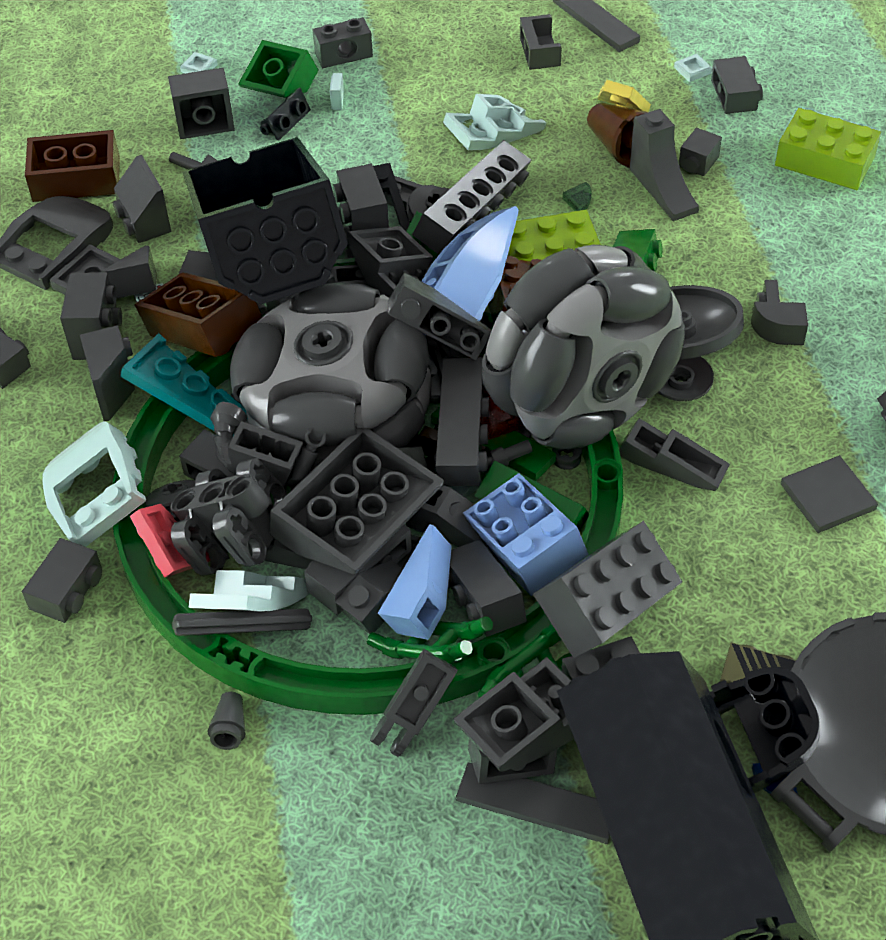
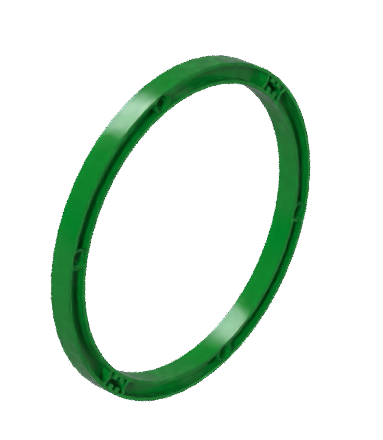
M483 312L487 325L492 330L494 326L490 313ZM237 343L231 346V350L228 353L217 357L196 351L186 360V363L195 371L202 370L210 377L209 383L216 388L230 378V364ZM153 395L150 396L141 408L126 436L127 444L135 449L138 457L134 461L136 468L141 472L142 482L137 485V491L142 493L145 498L150 494L153 476L163 451L174 432L187 416ZM613 429L600 441L582 448V455L587 466L591 501L582 540L589 555L619 535L623 505V467L618 442ZM116 469L113 484L120 480ZM145 502L113 526L114 537L126 578L138 604L153 626L176 651L199 669L230 687L256 698L295 709L327 714H383L415 663L374 668L326 667L300 663L268 654L246 645L228 634L177 636L174 633V629H172L174 615L197 612L189 608V604L176 592L169 580L164 578L145 542L137 533V529L130 516L138 509L145 508ZM538 601L525 611L526 623L472 643V653L463 657L460 661L451 664L458 671L438 704L481 690L486 678L494 669L505 664L540 635V632L552 625ZM497 658V659H499V660H498V661H489L488 659Z

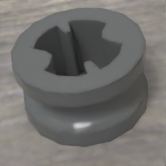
M552 448V451L556 453L554 465L558 468L571 470L580 464L582 448ZM561 451L567 454L573 452V456L570 457L567 454L561 456Z

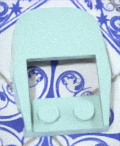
M106 421L97 424L64 449L46 466L43 472V490L48 510L71 542L85 547L146 501L145 496L137 491V485L142 482L140 470L135 466L134 460L138 458L135 449L127 444V438L119 429ZM109 453L120 480L107 487L103 493L86 506L81 507L69 518L65 515V510L58 494L67 491L71 487L74 478L80 473L87 474L93 471L99 464L100 458Z

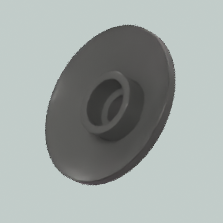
M701 356L680 359L673 374L658 394L674 401H692L701 398L708 393L713 385L714 373L710 364Z

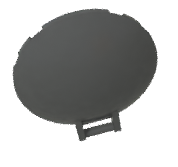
M875 612L872 616L852 619V617L847 618L822 631L804 648L791 669L803 681L817 708L820 717V737L816 749L810 758L793 770L771 792L770 796L778 803L782 801L823 840L821 845L828 852H831L857 825L878 834L886 835V612ZM801 781L843 820L835 829L793 790Z

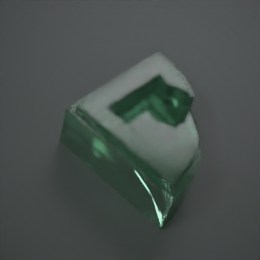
M584 182L563 192L562 199L574 211L587 210L591 203L592 190L590 185Z

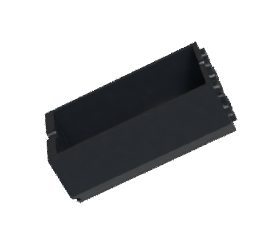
M298 137L249 151V158L244 163H237L232 157L182 172L219 284L231 290L234 289L259 304H265L326 284L339 255H342L348 242L330 180Z
M679 651L628 654L624 657H617L609 660L603 668L589 675L576 677L567 686L557 690L649 940H819L708 686L701 675Z

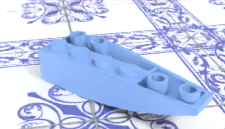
M513 206L493 212L460 232L441 251L421 282L433 287L480 321L483 317V312L488 303L493 299L494 292L502 279L519 212L518 208Z

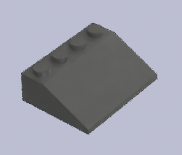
M357 428L356 435L349 436L270 512V535L300 556L353 575L444 484L442 478L368 428Z

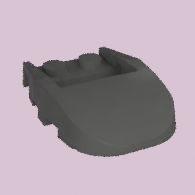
M68 196L47 198L13 220L0 238V268L47 290L50 288L49 280L89 244L97 247L100 242L106 240L113 229V220L108 211L90 202ZM37 221L75 238L54 260L17 244V239L24 232L32 228Z

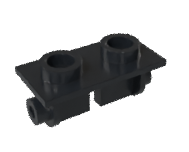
M298 88L275 111L261 121L260 131L262 134L268 135L272 133L276 140L279 141L311 110L301 88Z

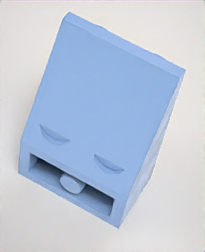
M520 473L463 512L465 518L490 550L530 596L589 555L578 527Z

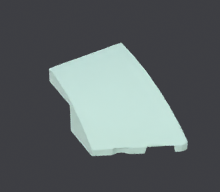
M489 94L475 95L470 114L446 113L443 121L446 127L467 150L492 149L497 147L503 140L509 143L544 130L546 126L544 120H532L526 117L525 109L512 104L502 96ZM472 119L473 123L469 125V128L462 124L466 123L464 121Z
M216 570L214 594L190 593L189 608L273 611L295 604L309 593L307 592L306 580L295 576H265L243 570Z

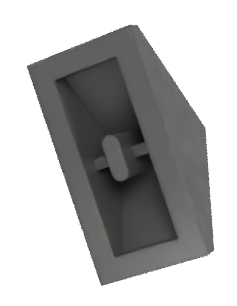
M145 245L101 270V272H108L110 284L116 287L117 298L156 290L157 273L149 246Z

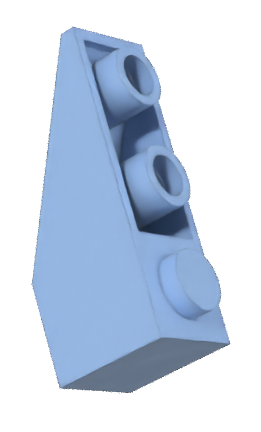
M431 524L427 527L378 612L397 634L427 640L431 637L446 610L452 548L450 543Z

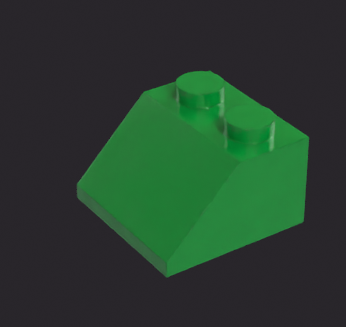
M262 40L238 84L242 88L288 98L298 88H301L302 92L306 93L319 70L308 50Z

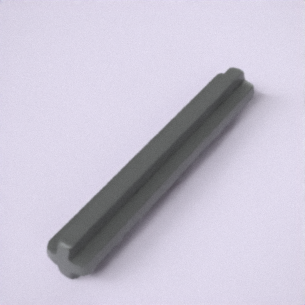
M306 608L278 609L273 611L178 613L174 615L172 629H174V633L177 636L307 630L310 628L312 615H310L309 610Z

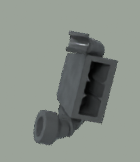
M229 402L218 403L211 415L214 432L217 435L213 437L216 444L217 459L236 476V468L240 462L258 458L284 488L285 486L293 487L299 484L310 474L318 455L316 449L321 447L327 438L326 433H324L321 441L311 440L309 435L313 428H310L305 434L307 446H303L302 441L246 423V413L237 405Z

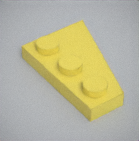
M610 80L605 81L597 98L616 106L649 112L651 106L633 87Z

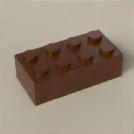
M184 272L134 304L150 336L155 337L159 333L168 342L214 357L228 353L231 350V346L240 340L244 332L262 318L257 303L249 299L248 296L234 289L231 290L219 284L218 281Z

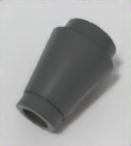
M225 692L221 695L208 727L210 741L219 749L231 750L237 748L246 735L243 698L236 692Z

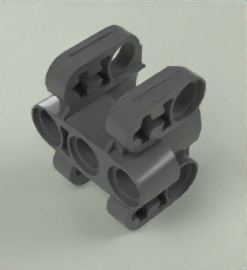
M258 458L240 462L236 468V476L227 477L217 468L201 472L196 476L195 487L182 491L171 502V511L180 520L175 522L171 528L172 543L187 563L200 576L216 574V570H222L226 560L230 559L228 552L241 565L253 566L261 564L266 559L267 547L274 539L270 535V512L287 495L284 486ZM270 492H271V494L273 495V498H274V505L272 504V501H271V498H270ZM248 542L252 548V557L248 550ZM206 552L210 558V567L206 560Z

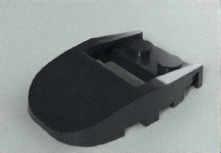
M775 666L763 667L747 672L743 679L730 683L723 680L711 686L712 691L710 693L720 715L733 708L736 709L763 771L748 778L754 793L759 792L798 768L815 751L820 737L819 713L803 681L792 671Z

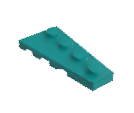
M159 333L122 367L120 377L213 431L214 425L211 421V415L218 403L229 402L235 404L246 413L245 408L225 390L216 389L209 383L210 377L202 370L195 371L187 364V357L179 350H171L166 345V339Z

